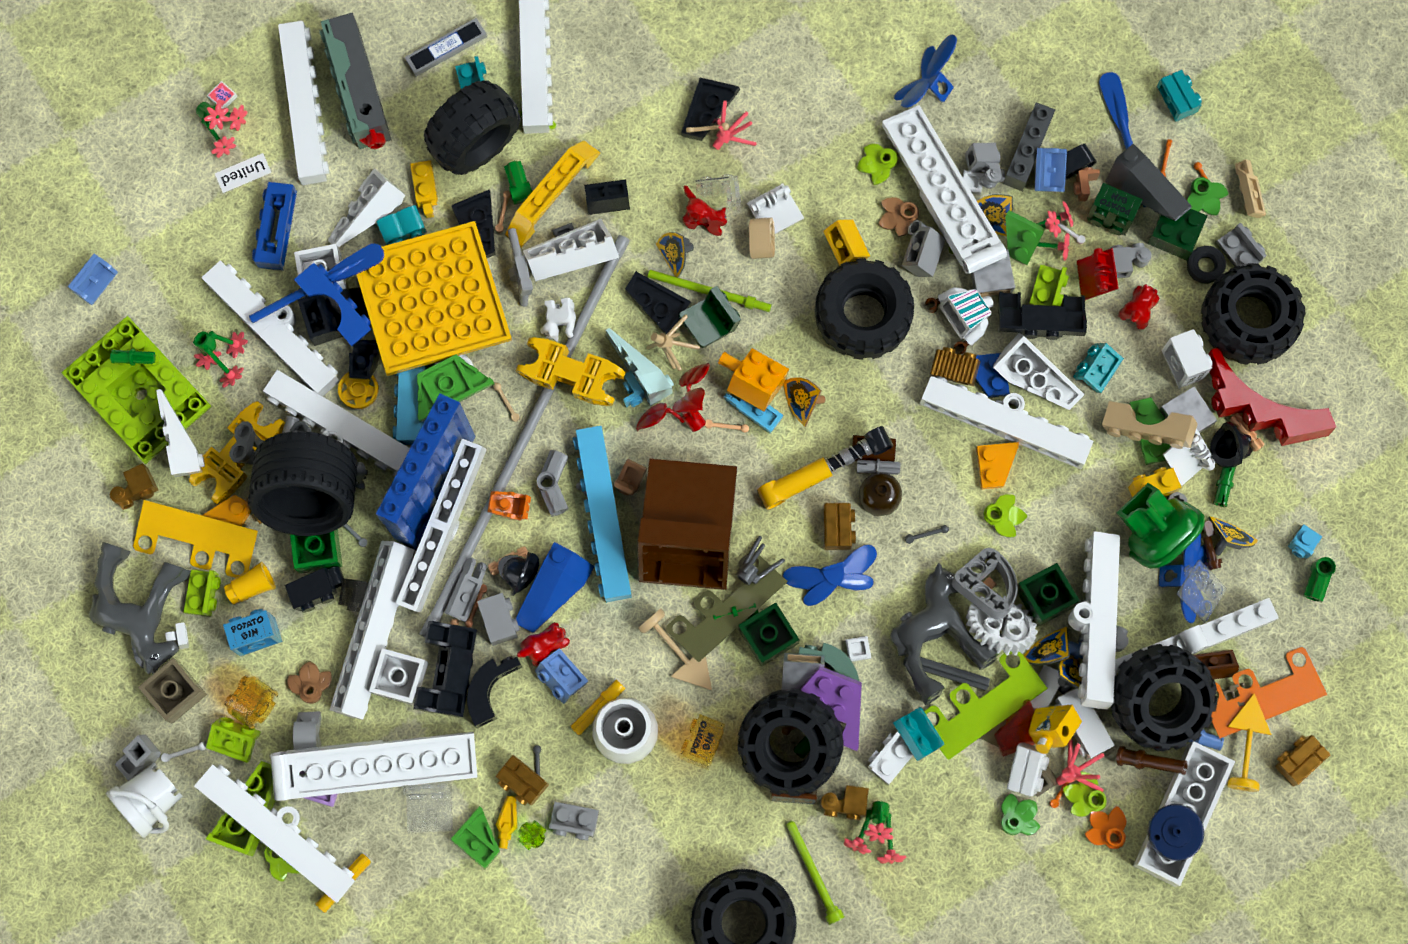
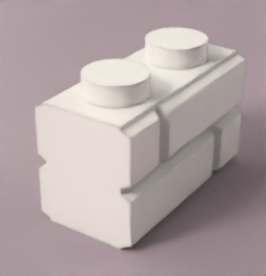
M1027 743L1018 744L1007 789L1032 797L1037 794V791L1040 792L1044 783V779L1041 778L1042 770H1046L1049 764V757H1046L1047 754L1039 753L1033 745Z

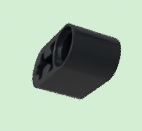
M1086 143L1067 151L1065 181L1077 175L1079 170L1092 167L1097 162Z

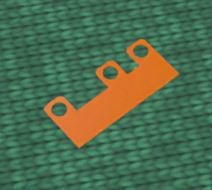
M1300 647L1286 654V659L1293 671V675L1261 688L1251 669L1235 673L1232 677L1235 685H1239V677L1243 674L1249 675L1253 683L1247 689L1239 685L1237 690L1240 696L1229 701L1226 700L1220 685L1216 683L1219 698L1216 711L1212 712L1211 717L1213 718L1212 723L1219 738L1241 730L1228 727V725L1243 708V706L1239 707L1237 702H1244L1246 704L1253 694L1257 698L1265 720L1327 695L1305 648ZM1295 653H1301L1305 656L1306 663L1304 666L1297 667L1294 665L1292 657Z

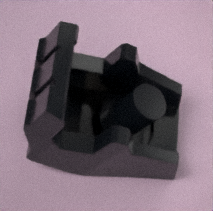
M359 340L353 345V352L349 353V378L371 379L379 361L376 340Z

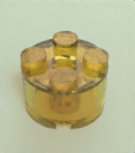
M244 676L239 681L236 691L227 697L224 705L228 707L227 711L231 716L250 729L255 728V723H263L274 709L276 703L273 699L274 696L278 698V692L255 676Z

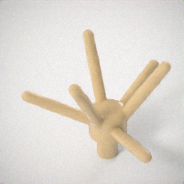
M684 315L667 334L653 333L651 340L654 343L646 346L647 350L654 347L662 348L673 369L677 368L678 371H681L682 368L671 350L672 346L677 345L691 349H700L699 345L673 339L680 336L679 332H674L688 318V315Z

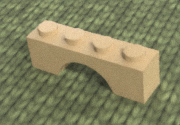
M1109 401L1102 423L1107 433L1113 437L1123 435L1128 436L1129 439L1134 441L1144 439L1156 445L1166 443L1177 449H1182L1183 447L1191 448L1198 425L1193 416L1171 412L1160 423L1153 425L1142 424L1136 420L1135 411L1129 404Z

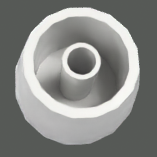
M618 698L609 701L598 711L593 721V738L597 749L605 758L615 763L631 764L642 760L653 750L658 739V724L653 712L644 703L634 698ZM623 729H629L627 733H622Z

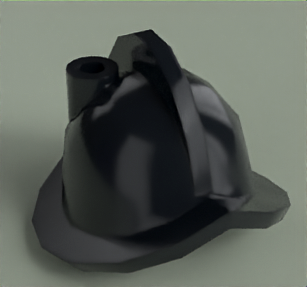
M1231 422L1223 423L1211 440L1210 452L1212 458L1217 465L1224 468H1231L1242 464V460L1248 458L1252 453V449L1249 446L1251 436L1239 432Z
M528 552L526 557L507 555L499 561L498 570L500 576L512 589L510 596L521 592L533 581L539 568V558L536 554Z

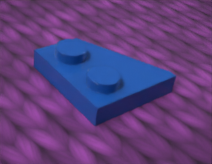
M1001 353L976 356V359L980 361L975 381L979 383L982 391L988 398L1010 394L1008 381L993 368Z

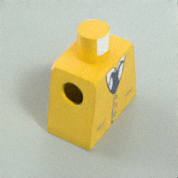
M1073 705L1036 708L1029 728V734L1036 745V750L1041 754H1047L1050 748L1066 746L1082 720Z

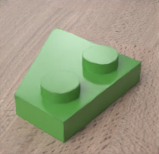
M1009 210L1005 216L1009 257L1028 265L1046 228Z
M479 806L451 838V841L485 870L498 856L500 850L484 815V811Z

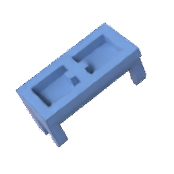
M1037 148L1035 191L1065 192L1067 149Z
M94 253L68 287L74 294L93 305L118 271Z

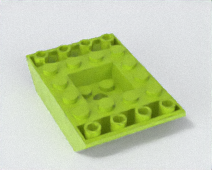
M128 316L61 372L144 464H147L169 445L163 433V424L165 423L160 415L156 390L161 389L164 392L185 430L212 407ZM112 349H135L136 351L154 352L156 354V361L153 364L136 363L134 366L126 363L113 364L110 360V353H112ZM142 389L146 390L147 396L142 400H138L136 398L137 392Z

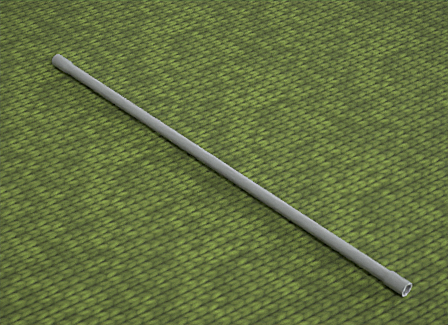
M618 235L614 244L619 258L606 262L574 326L573 337L568 338L565 344L569 350L567 356L571 358L620 258L630 242L625 236ZM559 381L556 382L553 390L543 388L492 491L504 492ZM490 496L431 614L427 617L419 633L423 637H426L428 621L440 622L461 572L463 573L462 568L466 560L472 556L492 516V513L487 512Z

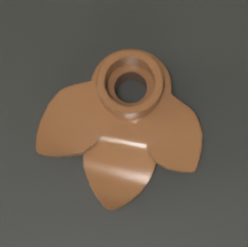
M896 197L882 200L881 204L886 213L880 219L879 226L887 230L896 229L899 237L908 234L909 225L918 218V207L911 202L904 203ZM909 210L912 212V215L906 216L904 212Z
M308 661L301 667L299 675H289L287 682L292 693L300 695L303 702L313 704L319 701L322 691L330 686L332 675L330 671L320 673L316 664ZM309 690H314L313 693L307 694Z

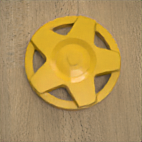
M349 372L346 373L338 385V394L342 402L352 409H364L373 404L379 393V386L373 375L371 377L374 382V386L369 385L370 380L349 378ZM345 383L346 386H347V389L342 392V387H343V384ZM367 397H372L369 401L366 402ZM354 400L356 405L351 404L347 401Z

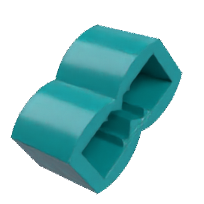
M416 205L404 208L397 213L387 215L376 221L386 245L419 237L427 232Z

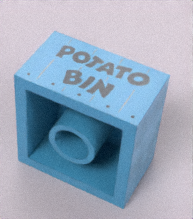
M254 610L250 612V616L244 618L241 616L234 617L228 620L229 623L223 625L230 650L239 656L283 642L276 618L267 610Z

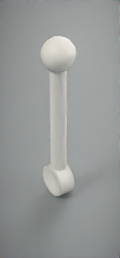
M1061 223L1058 225L1062 230L1074 237L1078 244L1085 242L1083 235L1078 236Z
M200 742L197 746L172 754L164 753L161 755V760L168 762L171 758L196 750L203 751L206 749V743Z

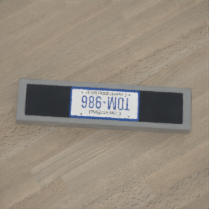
M475 18L406 56L405 60L414 75L418 76L485 39L487 34L478 19Z

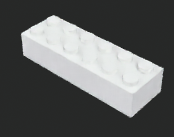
M1193 741L1187 744L1181 760L1188 762L1187 769H1184L1186 774L1174 773L1159 809L1171 804L1184 805L1192 809L1200 817L1205 831L1235 761ZM1147 835L1133 866L1176 887L1181 885L1193 856L1180 861L1165 859L1154 851Z

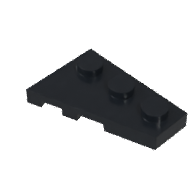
M700 77L681 131L682 137L702 141L710 130L686 133V128L714 126L722 114L723 101H727L728 107L740 91V87Z
M490 189L451 205L459 225L475 221L486 258L496 255Z
M635 271L625 288L628 295L665 334L680 320L679 314L691 305L690 300Z

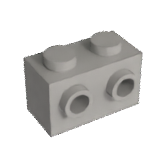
M500 593L477 601L492 646L518 638L517 631H520L517 619H512L510 611L513 610L509 597L505 598L504 594Z

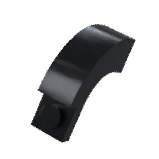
M509 656L501 660V665L497 666L494 659H491L480 667L472 678L467 694V705L471 719L477 729L497 719L490 702L491 689L502 677L523 668L518 657L513 658Z

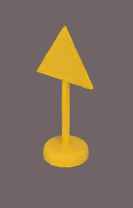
M1253 694L1228 725L1231 728L1246 730L1247 736L1242 778L1231 777L1227 782V787L1248 792H1259L1260 784L1255 780L1247 778L1253 732L1266 735L1272 734L1257 698Z

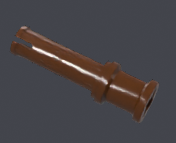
M1125 746L1119 747L1116 756L1118 766H1135L1138 770L1146 767L1185 775L1186 770L1184 769L1188 767L1186 760L1147 754L1143 749L1135 751L1126 749Z

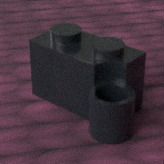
M340 566L330 569L321 568L286 584L285 588L293 609L306 613L314 610L315 605L319 603L326 604L335 600L333 595L337 594L336 588L344 586L346 581Z

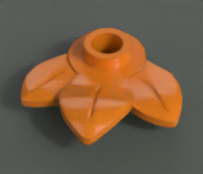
M1118 806L1113 808L1109 815L1102 811H1092L1090 813L1092 829L1085 833L1087 839L1094 845H1106L1110 849L1122 847L1126 840L1123 830L1127 823L1123 811ZM1112 833L1116 834L1118 837L1116 842H1112L1110 840V835Z

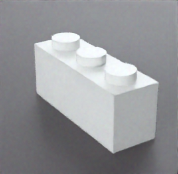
M1077 688L1055 700L1056 705L1054 706L1073 705L1082 720L1073 735L1080 744L1079 753L1082 757H1086L1089 760L1115 746L1095 709L1081 706V698H1078Z

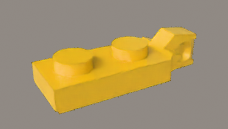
M428 160L411 163L416 203L418 208H423L426 218L434 217L433 206L437 205L438 202L432 162Z

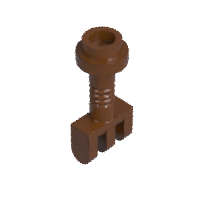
M1205 521L1201 532V538L1205 545L1204 547H1206L1208 562L1204 564L1205 567L1208 566V570L1221 568V563H1223L1222 558L1217 559L1213 548L1211 536L1215 535L1211 521Z

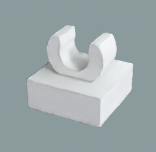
M184 622L175 624L176 631L165 633L166 642H178L180 649L189 648L187 629Z

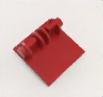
M1102 248L1094 249V253L1091 256L1077 260L1081 296L1084 295L1085 300L1119 289L1113 248L1102 251Z

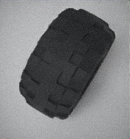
M477 81L469 86H465L459 92L449 97L428 121L427 128L424 131L426 148L444 170L450 171L455 175L473 172L491 161L512 140L520 124L518 107L500 86L490 81Z
M866 258L856 259L854 262H844L838 265V268L830 271L824 278L816 296L815 320L823 339L828 345L834 347L836 352L854 357L853 359H875L882 357L885 353L892 352L905 339L913 321L914 297L907 280H904L900 276V272L894 267L890 268L884 265V262L876 259L875 261H866ZM857 295L871 296L883 306V319L874 326H857L845 316V303Z
M1248 263L1247 266L1240 267L1238 265L1233 267L1213 283L1205 296L1201 308L1203 332L1207 333L1208 341L1213 348H1219L1224 357L1227 359L1233 358L1240 364L1257 363L1259 365L1277 359L1295 343L1304 326L1303 321L1306 312L1305 305L1301 301L1303 296L1299 288L1292 285V279L1286 274L1283 276L1277 272L1276 268L1268 265L1267 267H1261L1258 263ZM1242 297H1255L1262 300L1272 313V324L1262 329L1253 328L1245 324L1237 314V300Z
M1156 644L1148 646L1146 650L1139 649L1131 654L1133 657L1127 662L1124 660L1118 667L1120 670L1117 676L1115 675L1114 703L1110 707L1114 720L1129 738L1145 748L1149 747L1156 751L1170 750V748L1176 750L1187 746L1186 743L1190 740L1196 741L1202 736L1200 732L1204 727L1208 728L1213 718L1211 715L1212 712L1216 711L1218 699L1215 697L1217 694L1215 680L1212 678L1208 668L1198 658L1178 646ZM1180 683L1181 697L1176 707L1164 715H1150L1149 702L1154 692L1165 684Z
M781 689L761 698L746 714L738 733V755L741 756L742 766L746 773H750L757 785L760 787L764 786L770 790V793L777 795L783 793L793 797L817 790L834 774L843 753V729L840 721L837 720L834 714L835 711L829 704L826 705L822 702L820 697L813 693L802 692L800 689L783 691ZM782 725L798 728L809 740V755L800 762L782 760L771 748L769 740L771 732L776 727Z
M735 869L724 872L709 881L695 900L691 914V932L695 944H736L730 941L724 934L722 917L725 910L731 904L742 900L756 904L765 916L764 932L752 944H793L797 927L794 905L784 887L765 873L751 869Z

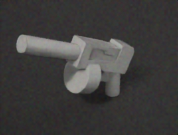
M512 228L508 230L514 259L512 262L513 268L509 269L508 273L510 280L517 282L520 293V305L525 307L528 305V297L532 293L533 286L531 279H529L530 274L525 255L522 256L516 229Z

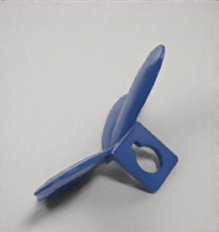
M955 35L947 36L937 50L934 46H930L925 50L921 61L922 78L904 86L894 96L895 100H902V107L906 108L918 103L928 89L933 92L940 102H945L954 87L940 70L947 63L956 47L957 37ZM938 82H943L946 86L943 94L939 93Z
M1201 533L1184 550V565H1165L1160 567L1159 572L1160 587H1182L1181 608L1185 619L1189 623L1195 621L1196 613L1200 617L1205 615L1204 600L1194 581L1208 559L1205 545L1201 546ZM1169 570H1173L1177 574V578H1174L1171 582L1165 580V574Z
M864 545L853 551L843 562L821 569L795 566L784 571L783 577L788 581L786 584L789 586L809 590L804 596L803 602L807 606H813L825 600L837 586L851 590L871 588L874 583L873 579L863 573L874 563L877 551L872 545Z

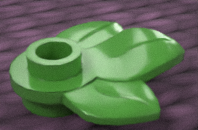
M1199 177L1192 182V193L1187 201L1192 206L1191 209L1198 212L1203 210L1209 215L1216 216L1219 214L1221 207L1220 199L1226 197L1229 193L1223 184L1210 182L1207 178ZM1204 186L1205 190L1199 191L1197 187Z
M1009 794L1004 799L1001 805L1004 815L1001 820V826L1005 833L1009 835H1017L1019 833L1032 835L1039 830V823L1033 819L1037 813V803L1035 801L1024 800L1019 803L1013 794ZM1010 820H1014L1016 826H1012Z

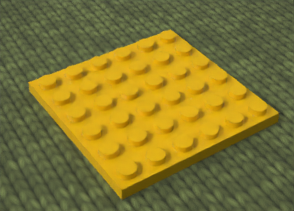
M475 221L383 246V260L379 264L356 274L387 376L443 361L454 355L460 356L512 341Z

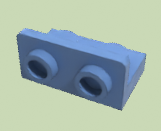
M560 648L541 661L535 670L539 680L545 683L552 691L553 696L563 704L588 683L586 677Z

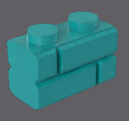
M1182 70L1161 78L1156 86L1176 122L1197 113L1202 104L1199 93H1195L1191 87V78L1185 75Z

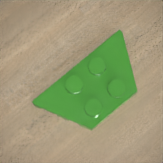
M454 355L418 373L419 422L426 420L440 393L461 402L494 385V381L479 372L474 366L466 363L458 355Z

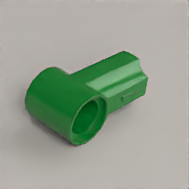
M512 161L505 165L504 169L510 184L509 190L514 205L523 203L533 191L530 182L527 181L521 161Z
M1322 557L1312 563L1311 573L1303 594L1304 597L1313 601L1323 602L1331 576L1336 570V564L1333 559ZM1320 563H1324L1327 566L1326 574L1319 570Z

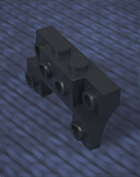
M999 291V332L1020 333L1027 339L1046 337L1048 340H1057L1062 338L1063 335L1085 336L1087 333L1084 295L1072 297L1064 294L1062 306L1024 304L1021 306V292L1015 294Z
M428 621L425 643L439 646L433 687L432 689L417 687L414 703L415 710L451 717H463L467 690L470 684L469 677L473 665L477 629Z

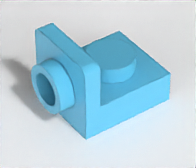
M629 371L624 376L625 382H623V385L628 394H633L623 399L626 408L630 405L631 407L639 405L645 397L644 391L632 371Z
M1303 524L1288 547L1292 549V553L1295 556L1307 559L1313 554V550L1322 536Z

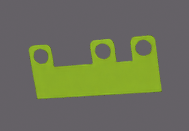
M1019 651L1017 653L1020 658V664L1016 668H1010L1006 664L1007 655L1005 653L1000 656L999 662L1010 677L980 699L967 683H963L951 691L950 699L960 713L950 721L945 718L940 709L935 705L930 706L924 711L926 715L929 712H935L939 715V723L934 728L944 742V745L939 749L948 760L1048 689L1022 653ZM964 689L970 693L971 698L968 703L961 704L957 701L956 694L959 690Z

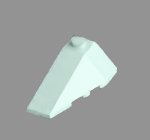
M610 328L606 330L608 339L628 371H632L644 391L645 398L650 406L673 393L672 386L674 384L668 374L664 376L663 372L613 330Z

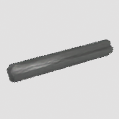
M905 655V658H904V661H903V665H904V666H905L906 661H907L906 655ZM920 657L922 668L926 673L962 684L967 683L969 686L984 691L988 689L990 679Z

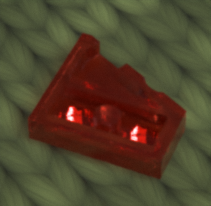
M1029 699L1025 700L1022 703L1023 706L1015 714H1012L1006 724L1001 726L994 734L1003 757L1016 752L1017 745L1020 743L1035 745L1029 734L1034 709Z

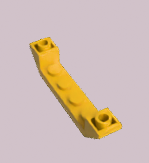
M584 140L570 147L517 209L505 236L509 238L508 230L515 228L520 247L522 248L535 233L534 225L583 166L588 169L600 155V152Z

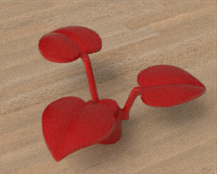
M710 364L698 365L685 372L679 380V385L681 387L686 386L688 393L675 402L672 409L667 408L666 403H659L650 407L639 419L636 430L639 431V429L656 425L665 417L666 413L672 414L681 423L685 422L692 432L700 430L706 424L705 419L699 412V410H703L705 390L703 388L691 390V386L699 383L706 376Z

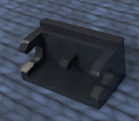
M626 179L584 185L588 215L630 210Z

